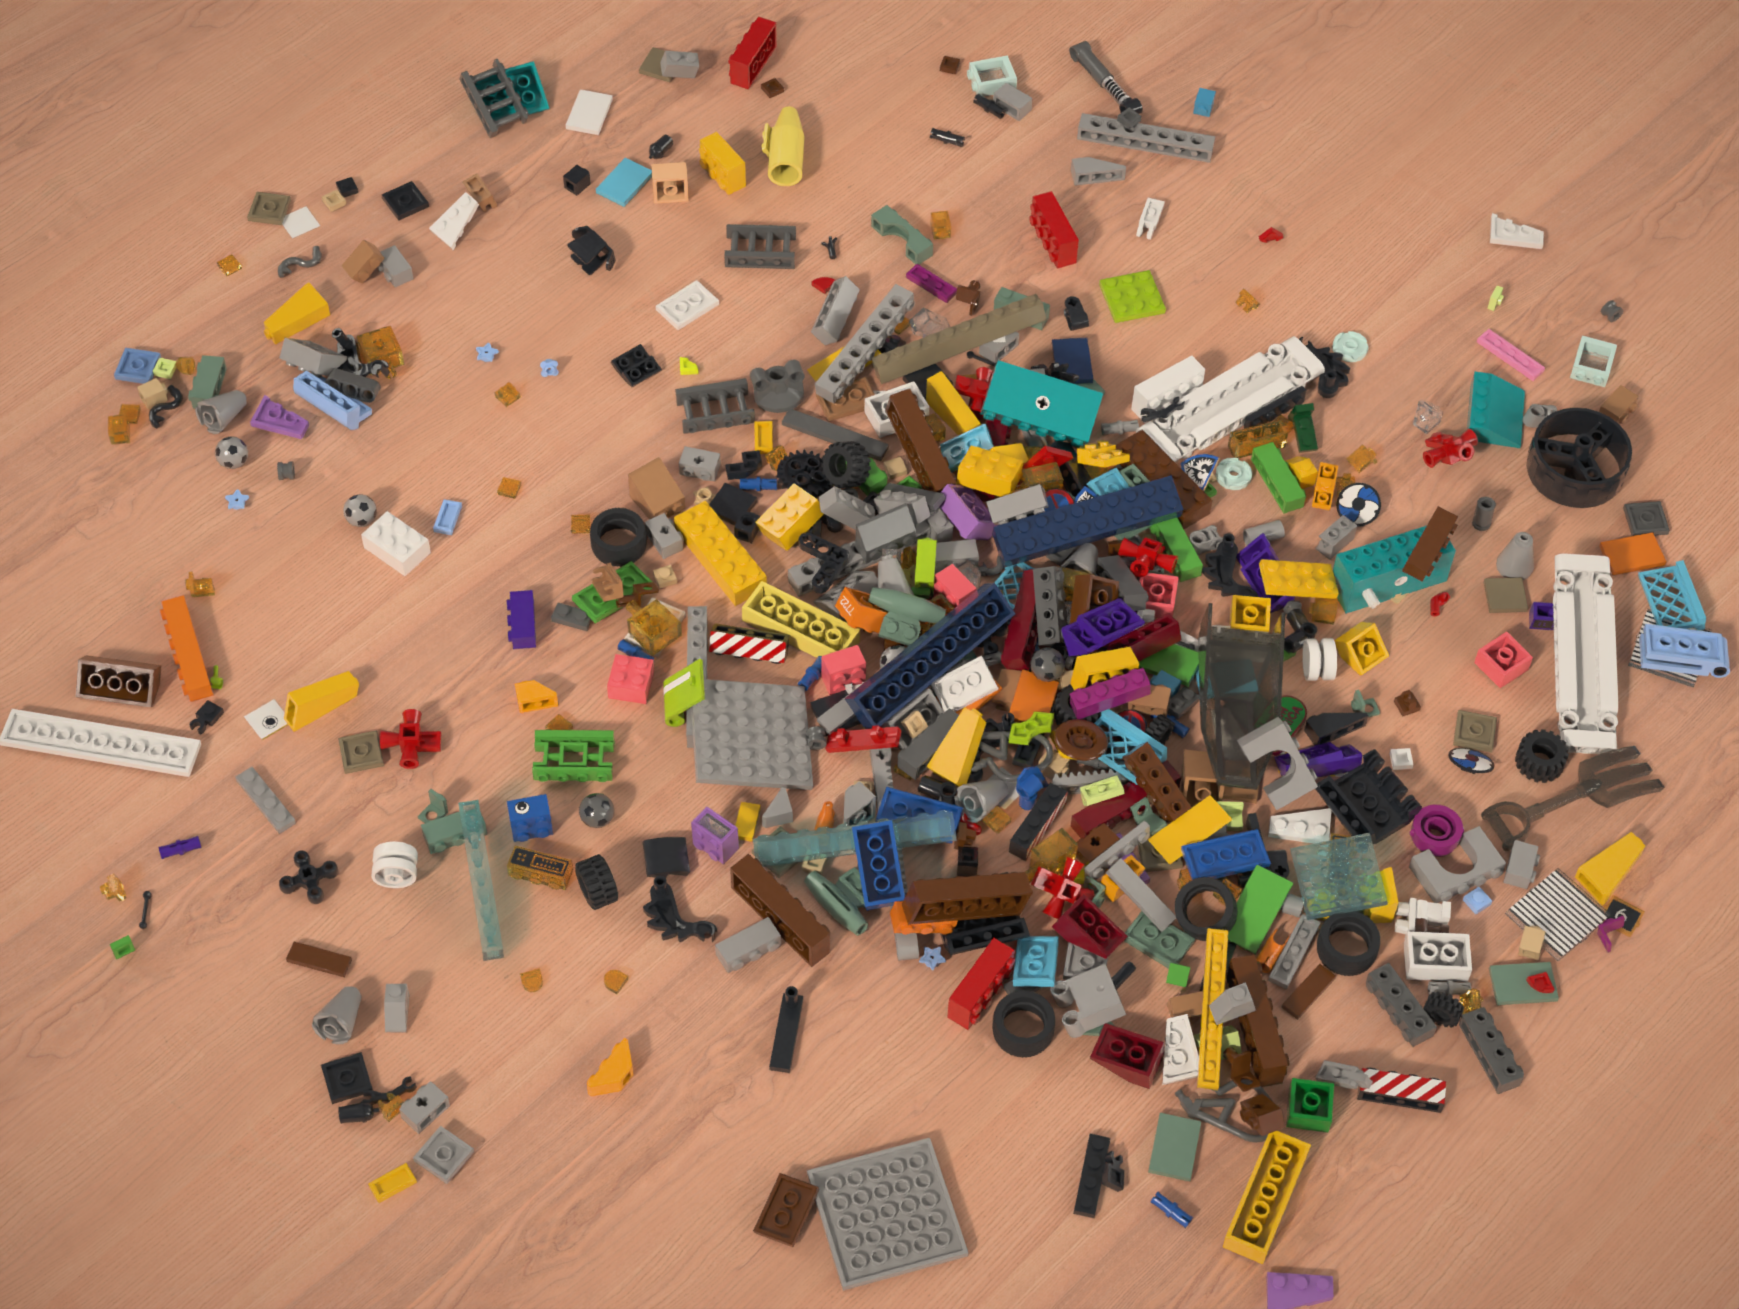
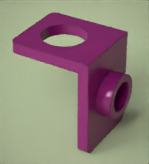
M1624 916L1616 919L1609 918L1598 925L1597 935L1607 953L1611 952L1612 944L1606 933L1623 927Z

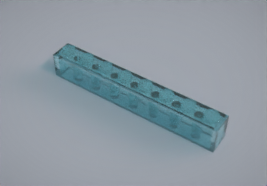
M479 800L458 803L483 961L504 958Z

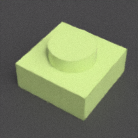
M1496 286L1490 297L1487 309L1494 311L1497 305H1501L1504 298L1501 295L1503 287Z
M159 358L153 369L154 376L171 379L178 366L177 362Z

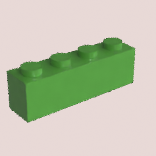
M1273 442L1253 448L1251 460L1283 514L1303 508L1306 492L1299 486L1297 477L1291 473L1289 464L1282 458L1280 449L1276 448Z
M1178 518L1151 525V533H1154L1157 541L1161 542L1162 546L1165 547L1164 554L1178 556L1173 574L1178 577L1180 582L1200 577L1203 564Z

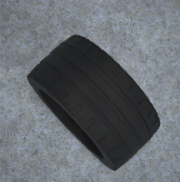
M619 507L605 510L597 515L590 528V542L593 553L598 560L606 565L611 563L614 567H622L631 561L634 563L640 559L645 552L647 543L646 528L642 518L630 509ZM613 529L630 530L636 535L630 543L621 546L609 545L601 540V537L606 532Z
M1209 877L1196 878L1186 883L1178 892L1175 899L1176 919L1182 929L1191 937L1200 941H1206L1208 928L1227 930L1229 933L1236 923L1238 908L1235 897L1230 889L1221 881ZM1205 891L1216 892L1224 899L1226 905L1222 919L1215 925L1206 928L1193 925L1187 916V906L1191 899Z
M1344 910L1332 914L1323 923L1317 939V953L1324 966L1330 969V971L1344 976L1360 975L1367 971L1375 962L1380 948V933L1377 926L1370 918L1357 911ZM1346 930L1354 932L1364 939L1368 950L1357 956L1344 955L1335 950L1330 944L1329 936L1337 931Z
M1026 990L1009 993V995L1003 997L993 1015L992 1029L996 1043L1006 1053L1021 1058L1042 1053L1049 1046L1055 1031V1014L1049 1001L1038 993ZM1019 1010L1030 1011L1043 1021L1044 1029L1033 1037H1018L1011 1034L1003 1024L1004 1018L1010 1013Z

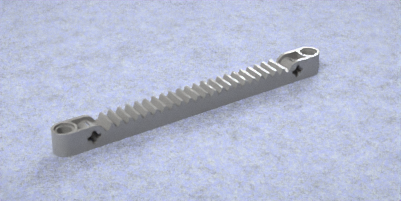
M891 748L870 749L877 810H879L886 787L894 789L891 773ZM894 828L906 896L908 890L899 829ZM894 933L898 961L919 959L917 933L906 935Z

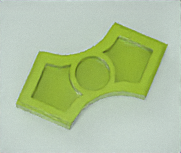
M1034 711L1032 717L1027 721L1013 723L1009 735V743L1029 745L1031 739L1036 735L1047 732L1051 733L1054 713Z

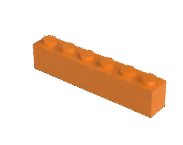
M184 595L161 601L163 609H160L162 620H167V624H164L166 634L172 637L168 641L171 650L176 651L172 655L175 665H180V669H177L179 679L185 682V684L181 685L184 696L188 695L190 702L213 696Z

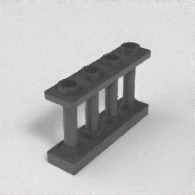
M498 59L494 60L493 68L474 76L469 75L468 71L461 73L459 78L489 138L496 136L500 126L519 118L522 124H525L529 116L527 109L520 103L521 98L519 94L515 93L512 80L507 78L505 74L506 70L503 63H500ZM497 74L501 83L482 91L477 90L475 87L476 82ZM505 89L508 98L489 106L484 104L483 97ZM509 104H512L516 110V113L496 121L490 115L491 112Z
M726 225L727 238L731 239V250H725V267L795 269V252H790V240H796V226ZM738 239H749L748 251H738ZM756 239L766 240L765 251H755ZM773 240H783V252H772Z
M747 378L675 389L677 406L683 405L686 419L682 420L684 434L747 425L755 421L754 409L747 410L744 398L745 395H748ZM737 397L740 411L729 412L726 398ZM719 400L722 414L711 415L708 401ZM701 402L704 416L694 418L691 404Z

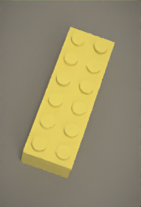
M761 581L742 607V621L762 631L790 635V645L816 658L860 643V629H854L846 622Z

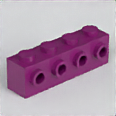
M1144 668L1132 669L1127 674L1115 675L1107 681L1095 682L1090 687L1074 690L1070 693V704L1076 718L1081 719L1150 695L1151 684Z

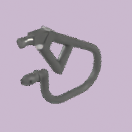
M1010 731L983 732L981 739H1000V750L981 741L978 749L1000 760H1006ZM1038 734L1032 739L1040 741L1047 752L1044 761L1035 766L1042 771L1049 766L1054 753L1049 740L1045 736ZM991 757L982 758L980 761L973 763L971 771L976 772L983 767L986 768L988 765L992 772L1004 781L1017 782V778L1020 775H1008L1001 772Z
M1249 1079L1241 1080V1082L1246 1085L1253 1083ZM1232 1080L1220 1087L1221 1084L1219 1083L1218 1090H1211L1220 1096L1237 1087V1085ZM1262 1086L1254 1088L1259 1095L1264 1094L1273 1102ZM1181 1089L1175 1092V1096L1180 1100V1104L1187 1112L1188 1117L1194 1120L1198 1118L1248 1142L1266 1141L1268 1134L1264 1136L1251 1135L1226 1123L1236 1104L1234 1099H1195L1193 1103L1189 1097L1183 1094ZM1201 1107H1224L1219 1119L1200 1110Z

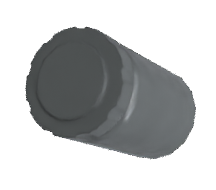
M1481 497L1477 501L1472 525L1479 531L1488 530L1491 526L1496 503L1492 498Z

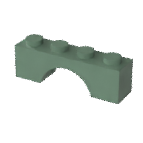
M888 205L871 215V227L880 235H896L902 237L907 242L906 257L915 265L921 264L933 256V243L931 240L924 237L918 229L911 226L906 219H903Z

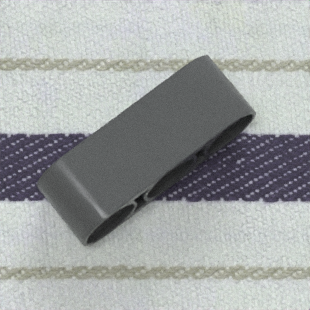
M333 369L325 381L326 384L343 395L368 403L375 400L381 389L380 384L376 380L340 369Z

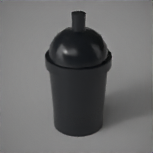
M665 134L655 143H652L649 147V158L661 159L664 157L665 153L673 145L672 138Z
M365 1101L338 1108L341 1124L353 1122L366 1123L373 1118L374 1113L380 1112L379 1108H373L372 1104Z

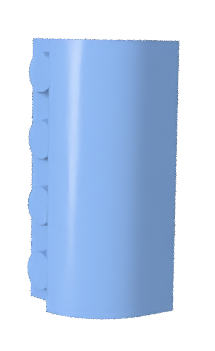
M305 371L294 378L293 389L295 394L350 430L358 429L359 422L372 415L370 407L357 399L347 397L325 383L326 378L323 376L319 378Z

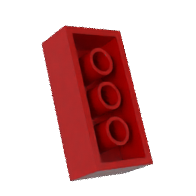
M758 16L755 22L751 23L749 31L744 34L743 40L737 44L734 54H731L729 57L730 84L749 90L777 47L776 22Z
M1050 191L1033 196L1032 204H1030V224L1035 227L1037 237L1041 238L1043 247L1048 251L1051 262H1054L1057 269L1076 264L1079 239L1053 192Z
M995 938L992 939L950 996L947 1018L969 1030L972 1024L976 1025L981 1017L980 1013L983 1009L987 1010L989 1008L993 995L999 994L1004 980L1010 979L1014 972V949Z

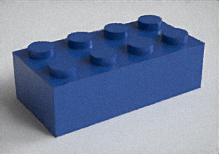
M892 820L852 827L866 910L893 906L895 901H903L905 891Z

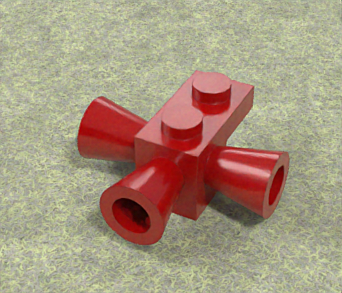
M979 367L976 370V379L957 375L954 386L959 395L970 397L968 406H970V410L978 420L984 419V415L980 413L993 371L987 367Z
M1467 429L1459 437L1443 434L1442 432L1433 433L1430 438L1425 440L1427 447L1434 449L1423 452L1424 462L1428 467L1433 468L1440 461L1441 463L1453 465L1460 460H1471L1474 455L1473 446L1478 444L1476 434L1471 429Z
M1146 537L1140 545L1124 538L1118 553L1121 556L1136 557L1130 569L1137 577H1145L1148 571L1153 570L1156 565L1173 573L1178 561L1177 555L1163 554L1165 547L1162 546L1161 542Z
M407 709L402 713L404 723H400L399 733L380 730V748L385 749L400 745L402 756L399 765L405 769H414L419 766L417 752H441L442 734L441 731H421L420 720L422 713L416 709Z
M1067 856L1062 876L1038 866L1030 885L1053 895L1042 911L1043 913L1059 919L1062 916L1065 901L1074 904L1083 894L1091 901L1093 900V889L1082 888V885L1074 882L1085 864Z

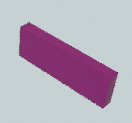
M916 264L906 273L907 279L945 303H948L957 293V288L919 264Z

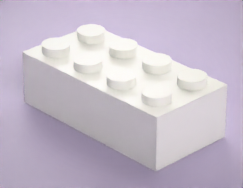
M1190 356L1134 386L1131 410L1142 420V416H1147L1146 414L1140 415L1141 410L1144 408L1153 410L1167 408L1173 403L1175 397L1182 398L1203 385L1205 368L1193 356Z

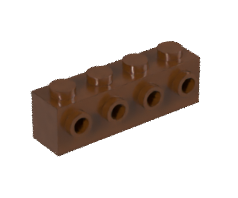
M1439 506L1437 507L1402 570L1404 573L1422 582L1425 576L1430 577L1435 568L1432 566L1433 562L1438 563L1442 555L1440 549L1446 548L1450 541V538H1448L1449 533L1453 535L1458 527L1455 524L1458 516Z
M1148 742L1139 744L1122 757L1125 760V766L1129 771L1133 772L1137 784L1145 790L1149 802L1155 805L1159 817L1166 823L1175 821L1192 808Z

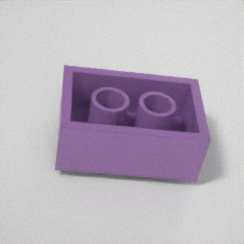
M947 484L941 491L946 498L939 506L941 511L949 517L950 523L957 527L963 538L988 541L992 536L993 527L998 526L993 524L989 509L971 488Z

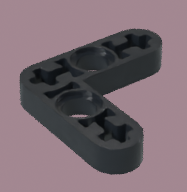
M803 533L799 536L800 549L825 561L812 579L813 591L819 594L825 593L846 566L848 553L845 549L812 533ZM821 547L828 548V551L822 553L818 549ZM827 568H833L835 572L829 574L826 573L825 570Z

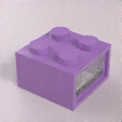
M706 807L691 822L694 846L698 850L708 853L714 861H719L724 865L739 849L738 828L709 807Z

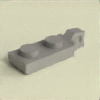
M1324 1060L1315 1077L1319 1082L1334 1083L1335 1086L1357 1089L1358 1086L1369 1089L1373 1083L1368 1075L1364 1074L1356 1066Z

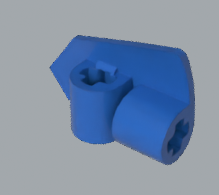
M1038 767L1024 768L1017 778L1016 790L1020 795L1019 806L1024 810H1031L1037 802V792L1049 785Z

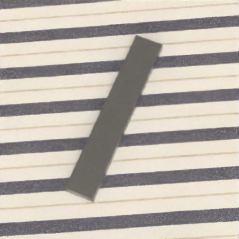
M793 409L787 411L782 420L783 426L833 444L845 441L859 442L860 445L865 447V451H868V457L882 461L889 448L887 443Z

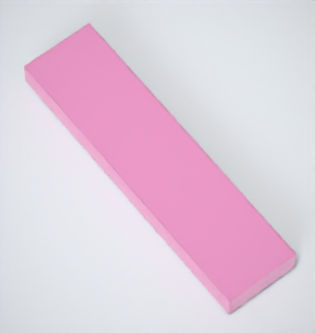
M1490 329L1477 339V343L1532 381L1545 370L1544 366Z

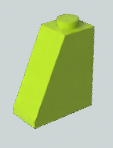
M923 538L918 539L915 588H930V597H933L937 540Z

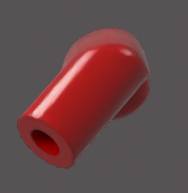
M1444 591L1431 598V616L1436 617L1440 615V607L1450 600L1449 593Z
M964 813L963 817H960V822L967 823V829L976 831V836L980 835L982 832L981 826L968 821L969 819Z

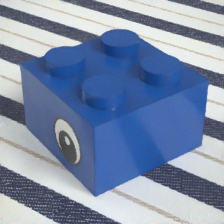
M546 794L507 801L514 842H524L528 839L545 838L553 835Z

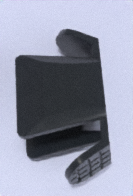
M588 226L575 228L572 231V237L575 240L567 244V247L573 252L570 256L577 265H582V270L588 275H592L605 261L606 270L611 271L616 262L614 251ZM602 251L605 255L599 257L598 254Z

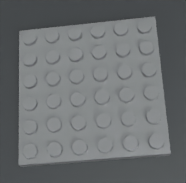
M704 679L705 699L691 707L696 783L812 790L810 746H807L809 738L806 736L808 721L805 687Z
M930 1138L807 1170L810 1184L818 1186L820 1189L815 1202L843 1291L968 1256V1250Z

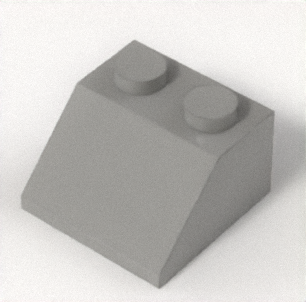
M860 781L855 785L849 786L845 791L843 837L846 840L853 835L852 827L866 825L875 817L876 796Z

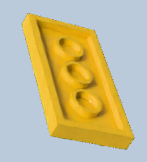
M1263 559L1259 563L1266 595L1336 599L1339 595L1331 564Z

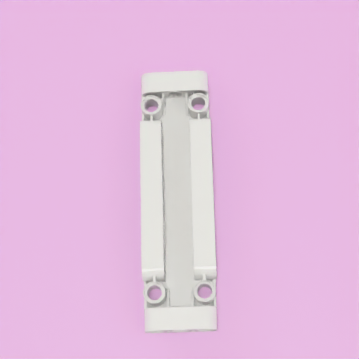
M1292 336L1281 344L1271 345L1266 354L1262 352L1256 353L1180 398L1177 404L1185 401L1182 410H1175L1167 418L1160 417L1149 421L1137 428L1136 433L1143 429L1174 462L1181 458H1189L1194 450H1203L1242 427L1248 415L1300 386L1305 388L1306 383L1324 373V366L1298 338Z
M1558 554L1554 558L1555 582L1553 587L1555 592L1553 596L1556 711L1559 713L1557 726L1560 731V740L1566 742L1565 746L1569 749L1568 753L1612 755L1617 753L1616 726L1618 725V719L1616 716L1618 713L1615 607L1614 595L1611 594L1613 580L1610 577V559L1606 556ZM1564 720H1568L1572 724H1567ZM1604 723L1610 724L1611 727L1605 726Z

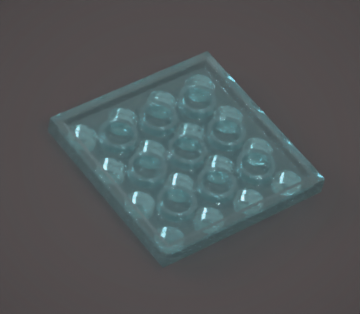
M1370 833L1290 848L1307 920L1388 905Z

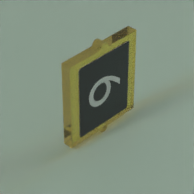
M1612 895L1607 906L1603 907L1604 911L1602 914L1607 918L1603 919L1600 916V919L1604 922L1609 918L1616 919L1624 916V926L1616 929V931L1631 938L1636 927L1640 926L1639 922L1645 911Z

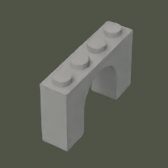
M1279 717L1237 740L1250 763L1275 750H1282L1290 754L1291 763L1286 774L1263 787L1276 810L1318 787L1315 782L1318 779L1312 768L1309 770L1306 765L1309 761L1304 753H1299L1298 748L1300 745L1295 737L1291 738L1289 734L1292 731L1286 721L1282 722Z
M1480 826L1463 833L1459 843L1473 864V869L1468 873L1454 874L1448 872L1439 864L1429 849L1412 857L1409 868L1434 903L1447 902L1458 893L1464 894L1469 888L1481 886L1486 880L1496 879L1503 874L1506 862Z

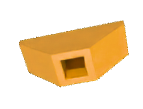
M1320 462L1312 507L1330 511L1338 465Z
M623 1038L620 1043H616L609 1058H605L601 1062L598 1072L590 1076L587 1081V1089L590 1096L622 1091L633 1077L628 1039Z

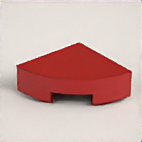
M1270 227L1258 236L1259 240L1264 243L1272 240L1279 241L1284 238L1283 233L1273 227Z
M829 277L816 278L811 281V286L826 294L835 279Z
M1547 972L1528 976L1526 979L1528 984L1539 992L1553 993L1555 990Z

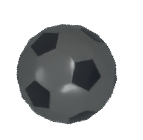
M1053 648L1040 649L1033 655L1031 660V670L1034 676L1044 682H1052L1060 678L1065 669V660L1062 654Z
M589 794L582 800L579 806V815L585 825L591 828H602L612 820L614 806L609 797L604 794Z

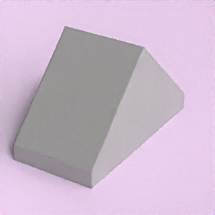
M782 787L763 814L762 827L764 828L793 822V810L786 788Z

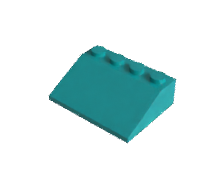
M534 61L505 69L507 78L512 80L515 93L517 92L521 98L520 103L527 109L529 115L550 109ZM497 74L476 82L475 87L477 90L482 91L501 83ZM505 89L483 97V102L489 106L508 98ZM509 104L491 112L490 115L496 121L516 113V110L512 104Z
M1474 371L1470 386L1467 429H1471L1476 434L1478 442L1521 448L1525 390L1494 374Z

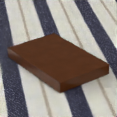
M779 1173L754 1227V1233L794 1247L820 1190L819 1187Z

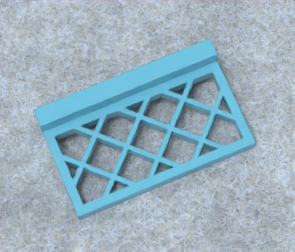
M1684 560L1677 561L1675 566L1638 572L1639 580L1657 625L1663 626L1662 621L1665 618L1673 622L1672 625L1666 627L1682 629L1696 627L1697 631L1705 629L1706 615ZM1673 573L1674 578L1669 580L1663 577L1664 574ZM1652 577L1656 580L1652 584L1650 582H1647L1645 578ZM1659 581L1668 584L1666 589L1656 585ZM1671 586L1679 589L1677 595L1669 591ZM1652 590H1655L1662 594L1659 598H1657L1655 596H1652L1651 592ZM1665 595L1674 599L1671 604L1662 600ZM1679 601L1684 603L1685 607L1681 609L1674 606V604ZM1660 604L1667 607L1665 612H1661L1656 607ZM1670 610L1680 613L1677 618L1668 615ZM1684 615L1689 617L1691 621L1683 622L1680 618Z
M1107 709L1101 712L1102 716L1095 724L1099 727L1103 724L1109 728V732L1105 733L1107 737H1110L1108 748H1111V754L1102 755L1098 758L1136 785V777L1130 773L1125 764L1118 765L1114 761V759L1122 758L1128 753L1127 746L1137 747L1139 744L1148 742L1162 763L1167 760L1166 746L1112 710ZM1112 736H1121L1124 738V742L1112 743ZM1125 747V753L1114 754L1113 748Z

